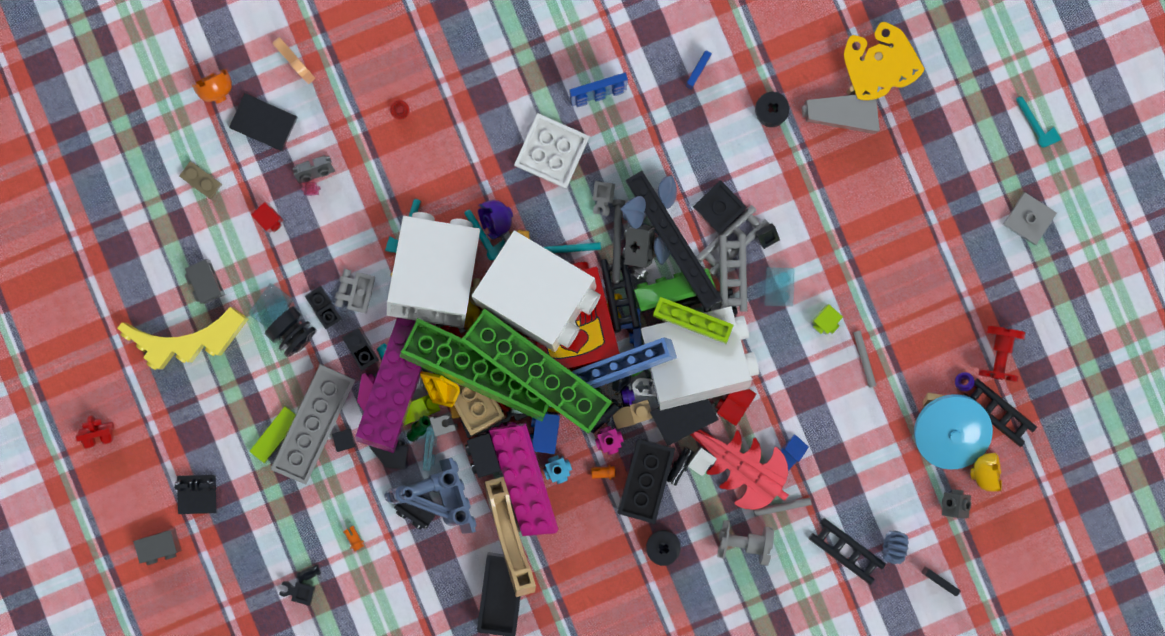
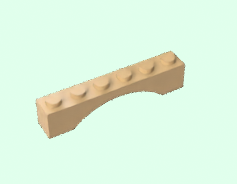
M504 477L485 481V493L515 596L519 597L534 593L536 584L518 534Z

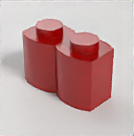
M746 389L727 394L724 400L720 399L716 404V414L736 426L755 398L756 393Z

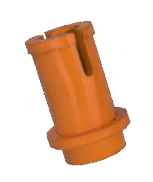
M611 464L605 467L591 468L592 479L609 478V480H612V478H615V466H611Z
M355 526L349 528L353 534L352 536L348 529L344 530L343 533L351 545L350 549H353L355 552L364 547V540L360 539Z

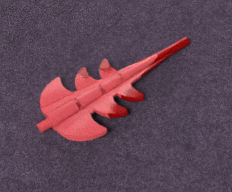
M701 429L690 434L717 458L715 464L707 470V475H716L724 472L726 469L730 470V476L719 485V488L729 490L736 489L743 484L747 486L745 494L734 502L735 505L744 509L756 510L769 505L776 496L784 501L789 496V494L782 490L788 477V463L785 455L779 448L774 447L772 457L769 461L762 464L760 463L761 447L757 438H753L752 445L745 453L740 452L742 437L739 430H736L733 439L728 444Z

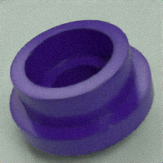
M962 372L955 378V385L960 391H969L974 386L975 381L970 373ZM963 380H968L967 385H962L961 383Z
M626 386L625 389L621 390L623 404L632 405V401H635L633 389L629 390V387Z

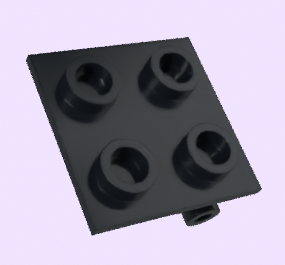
M216 475L177 476L174 488L177 490L178 514L217 513Z

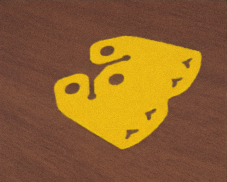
M887 22L879 23L874 36L878 41L888 44L892 43L894 45L893 48L882 44L875 45L868 49L864 61H861L860 57L867 47L866 39L852 35L847 41L844 59L857 99L874 100L883 97L892 87H905L916 81L924 72L925 68L906 35L901 29ZM883 29L890 31L888 37L882 36ZM854 42L860 43L861 47L859 50L852 48ZM881 52L883 58L876 60L874 57L875 53ZM913 69H918V71H916L915 74L912 75ZM901 76L906 78V80L899 81ZM878 86L884 87V89H880L879 92H877ZM865 90L870 93V95H868V94L862 95V94L865 92Z

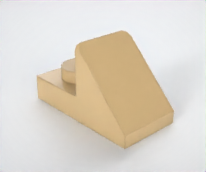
M648 400L622 407L613 415L616 428L620 429L652 419Z

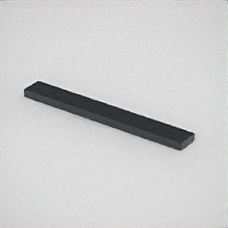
M643 171L626 180L627 185L635 197L642 196L645 199V214L705 311L723 301Z

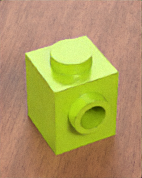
M827 304L811 322L814 324L813 328L819 334H828L829 332L833 334L840 326L838 322L843 316L830 304Z

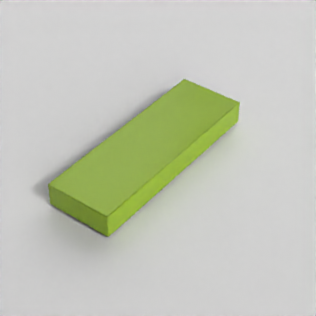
M285 406L249 452L263 463H266L284 440L296 414Z

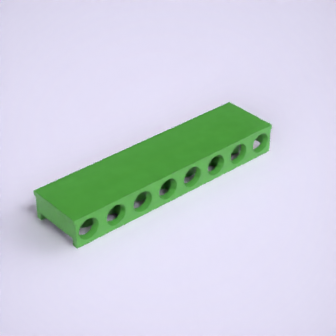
M485 308L466 335L461 339L466 345L588 434L612 403L603 394Z
M417 318L401 351L400 358L433 373L442 375L455 383L541 422L543 421L549 407L546 402L462 342V338Z

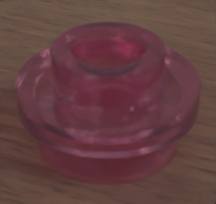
M315 182L305 183V186L301 187V190L304 192V195H319L321 186H317Z

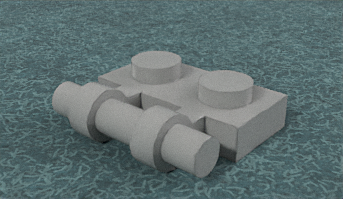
M344 269L343 275L339 279L341 283L338 293L336 292L335 306L342 308L344 300L349 301L347 309L366 314L376 277L356 272L355 279L350 278L351 270ZM348 284L353 285L350 296L345 295Z

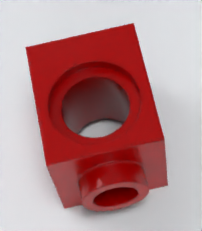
M264 202L251 214L263 229L269 233L272 231L276 232L282 226L281 222L284 221L267 202Z

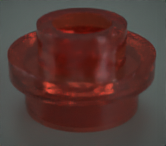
M402 100L393 102L390 107L391 115L398 120L406 118L409 114L408 104ZM398 107L403 108V112L400 114L397 113Z

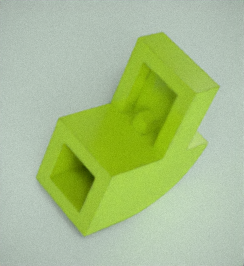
M429 395L412 401L403 426L419 420L420 417L429 416L440 411L439 405L432 403Z

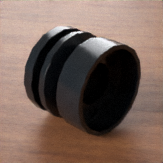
M295 306L280 315L265 331V335L273 343L281 339L283 340L278 349L282 351L287 348L284 352L287 358L301 351L317 332L315 327H311L306 331L311 324L309 321L301 325L299 324L303 315Z

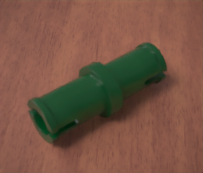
M423 416L414 422L411 430L407 432V439L415 442L420 436H423L431 425L430 418Z

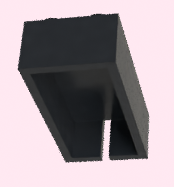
M488 552L477 632L500 636H516L521 596H515L504 555Z

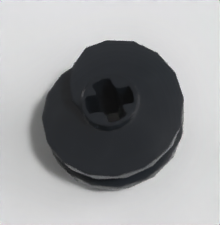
M771 91L763 94L755 105L757 119L766 127L781 125L789 115L790 107L788 100L779 92ZM775 106V107H776L775 112L772 111V112L770 113V112L768 111V109H769L770 107Z
M660 530L649 537L646 551L652 562L660 566H668L678 558L681 546L675 534L667 530ZM668 544L666 546L668 550L660 552L659 545Z

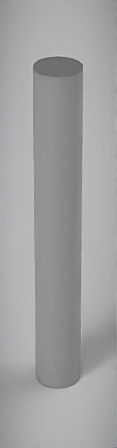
M861 330L853 332L869 388L877 386Z
M809 497L766 506L754 510V515L756 517L812 505L811 499Z

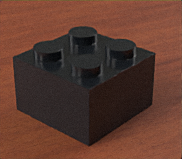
M490 433L467 440L468 444L465 445L467 455L472 456L471 468L474 475L477 474L478 478L501 471Z

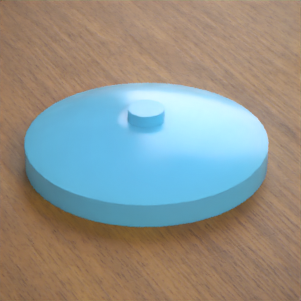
M958 394L945 395L931 401L922 409L914 426V440L921 455L932 465L943 469H961L975 463L977 458L984 455L989 448L993 434L991 419L983 406L968 396Z

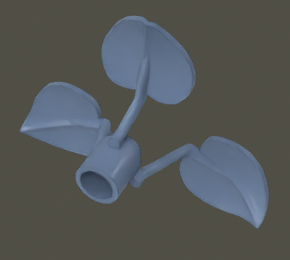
M672 175L664 177L658 187V197L665 208L669 209L674 204L677 196V186ZM642 196L632 198L620 209L623 212L624 220L628 221L632 228L637 229L642 224L647 225L643 223L646 217L644 212L646 202ZM658 235L654 241V251L659 264L663 265L670 256V253Z

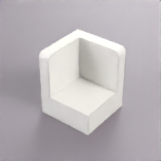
M699 447L687 466L703 476L717 458Z

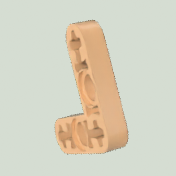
M280 37L272 43L308 84L316 79Z

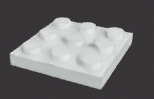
M537 113L514 166L567 189L590 136Z

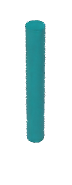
M601 242L548 246L544 248L553 254L601 250Z

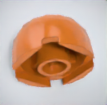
M227 69L219 70L220 74L212 73L195 82L196 84H192L197 96L206 102L215 101L216 104L225 101V96L232 88V81Z

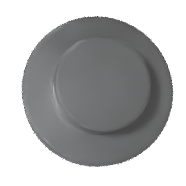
M631 267L633 271L631 274L639 281L647 279L646 276L649 273L643 267Z

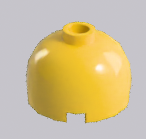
M988 453L978 457L974 468H971L972 480H976L977 485L985 491H1002V480H1000L1001 467L997 453Z

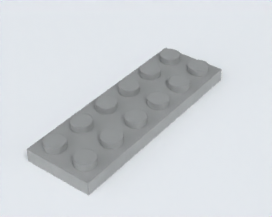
M319 364L270 468L271 470L305 485L307 484L355 379Z

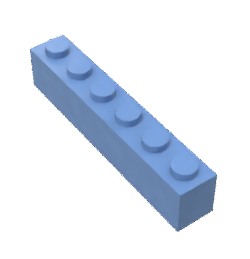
M663 337L574 370L572 373L593 388H597L676 359L677 355L672 340Z

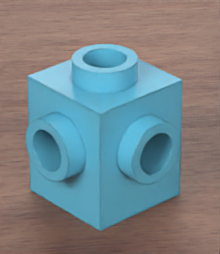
M556 455L548 459V463L545 464L546 468L543 469L547 480L551 479L552 483L557 482V484L568 480L567 477L570 476L569 471L572 470L568 459L565 460L563 456L559 458ZM560 467L561 473L556 474L554 468Z

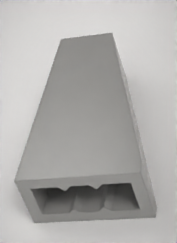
M856 95L806 100L802 106V115L806 117V122L871 134L880 131L876 99L860 100L857 99Z

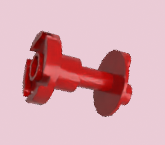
M987 326L986 334L995 336L993 351H996L993 371L979 369L978 375L990 377V374H992L991 378L1003 380L1006 377L1008 381L1018 382V376L1006 374L1005 369L1008 353L1012 354L1015 339L1025 340L1026 332Z

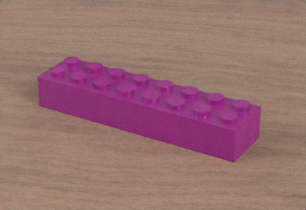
M396 319L355 436L356 442L391 453L395 451L420 378V372L423 370L422 367L399 357L416 320Z

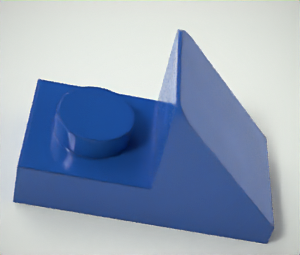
M637 308L638 317H639V322H640V308ZM632 323L620 325L621 329H633ZM641 324L640 328L629 332V341L634 347L642 346Z
M795 434L780 449L787 460L788 471L796 462L801 460L809 448Z

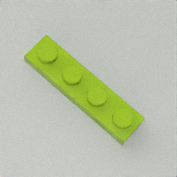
M660 297L653 314L656 318L727 344L734 326L731 323Z

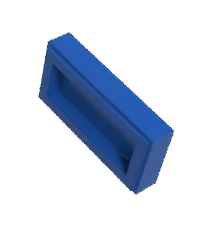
M707 50L704 51L689 77L686 87L692 90L712 53Z

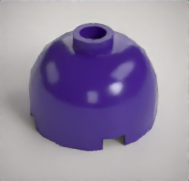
M490 200L478 205L481 207L478 209L479 220L483 229L488 228L490 233L487 235L491 239H497L510 230L513 217L510 207H507L499 200Z

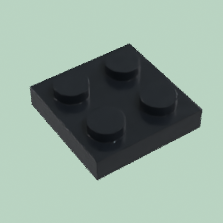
M721 180L693 206L718 234L747 208Z

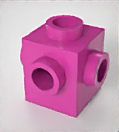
M611 426L600 429L601 433H598V438L595 439L598 450L602 449L603 453L607 452L608 455L619 452L618 448L622 447L621 442H624L621 431L617 432L616 428L611 429ZM608 437L613 439V443L610 445L606 443Z

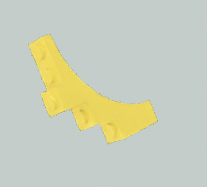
M229 307L218 320L208 327L181 337L154 336L140 331L125 322H122L117 329L121 331L120 335L128 341L132 339L136 342L138 349L143 352L148 351L143 358L147 360L146 364L156 370L164 369L175 353L177 354L175 357L181 362H193L204 346L206 347L205 351L210 355L215 356L216 354L221 356L249 319L235 308Z

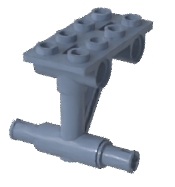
M452 457L439 461L442 471L430 475L427 479L406 486L392 487L384 495V497H387L385 500L391 504L406 503L443 517L446 525H459L462 534L476 532V521L469 511L471 508L470 502L467 497L465 498L463 492L465 490L462 479H459L457 473L459 471L458 464L455 460L453 461ZM431 491H439L443 506L418 496Z

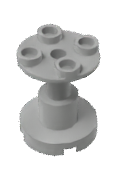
M723 520L722 529H720L719 534L721 544L718 547L717 557L724 559L727 546L745 548L746 553L759 555L760 565L768 566L771 555L767 554H770L774 541L773 527L765 526L762 535L749 533L747 537L729 534L730 521Z

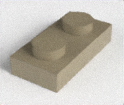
M191 161L179 175V177L209 199H212L222 186V183Z

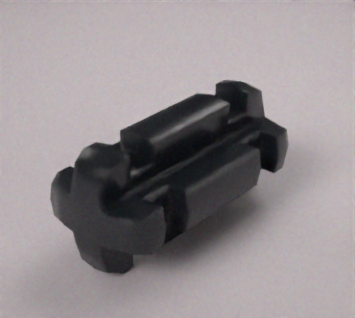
M315 565L314 568H307L302 573L298 572L297 578L299 582H303L316 575H320L321 570L318 565Z

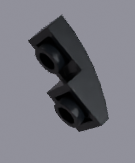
M322 286L305 295V298L325 329L342 320Z

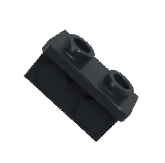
M406 503L396 504L394 507L397 510V515L403 519L409 518L413 521L411 524L420 530L422 528L426 530L436 516L433 513Z

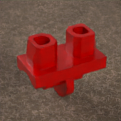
M91 415L87 417V422L82 423L83 429H79L78 435L75 436L76 441H81L85 449L95 446V437H100L102 444H108L113 441L112 430L114 424L113 422L102 424V419L95 420L94 416Z

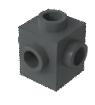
M952 489V493L944 492L942 515L954 518H969L971 495H966L963 490Z

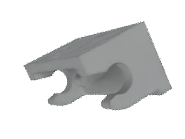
M451 414L430 418L435 437L459 429L458 424L447 425L449 421L445 420L451 418Z

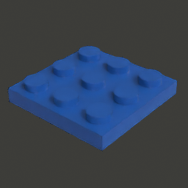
M626 72L569 89L572 106L582 107L587 105V101L590 100L598 102L606 99L605 96L613 94V96L623 94L624 90L627 89L628 83Z

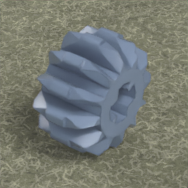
M889 531L886 534L882 546V554L885 561L892 564L904 562L907 550L909 549L908 536L905 533Z

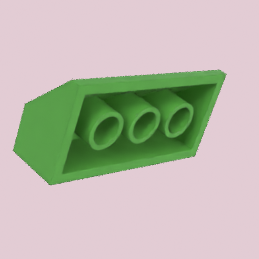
M704 269V271L706 272L709 279L714 285L709 269ZM682 272L673 274L674 278L669 280L666 277L656 279L655 284L648 285V282L636 285L637 289H634L640 312L656 308L660 297L676 302L695 297L696 295Z

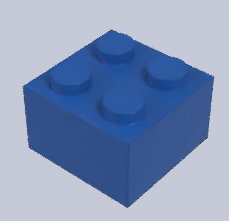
M546 412L542 422L532 418L531 427L535 428L534 434H530V439L534 452L555 454L560 414Z

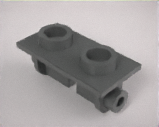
M323 155L313 159L314 166H311L309 161L297 164L293 168V174L298 183H306L312 179L335 172L330 156Z

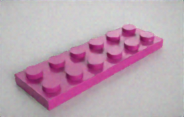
M526 423L491 428L489 432L522 536L556 533L559 529Z

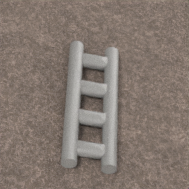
M751 205L720 235H727L728 238L732 233L737 237L744 234L739 226L748 220L754 229L746 236L747 246L757 237L755 232L769 225V222L764 219L760 223L753 215L757 210ZM719 236L696 256L700 262L706 259L713 266L709 270L713 276L720 271V262L711 254L719 246ZM727 248V260H732L738 254V248Z
M719 235L720 296L723 300L721 308L740 306V312H746V235H738V241H727V235ZM727 248H738L739 260H727ZM739 267V279H728L727 268ZM728 287H739V298H728Z

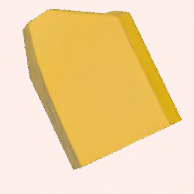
M421 371L420 376L432 403L453 407L460 393L459 386L442 375Z

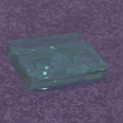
M766 267L765 306L793 307L795 268Z
M270 283L248 314L268 328L288 309L294 299Z
M426 431L422 470L430 471L431 466L435 464V455L432 454V450L437 445V436L435 437L434 431Z

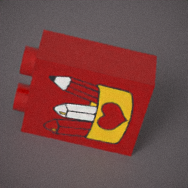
M578 262L572 265L595 278V292L601 294L596 307L589 315L581 311L574 322V325L580 328L575 340L569 348L560 344L556 352L536 342L538 348L571 372L620 354L597 266L589 268L588 262Z

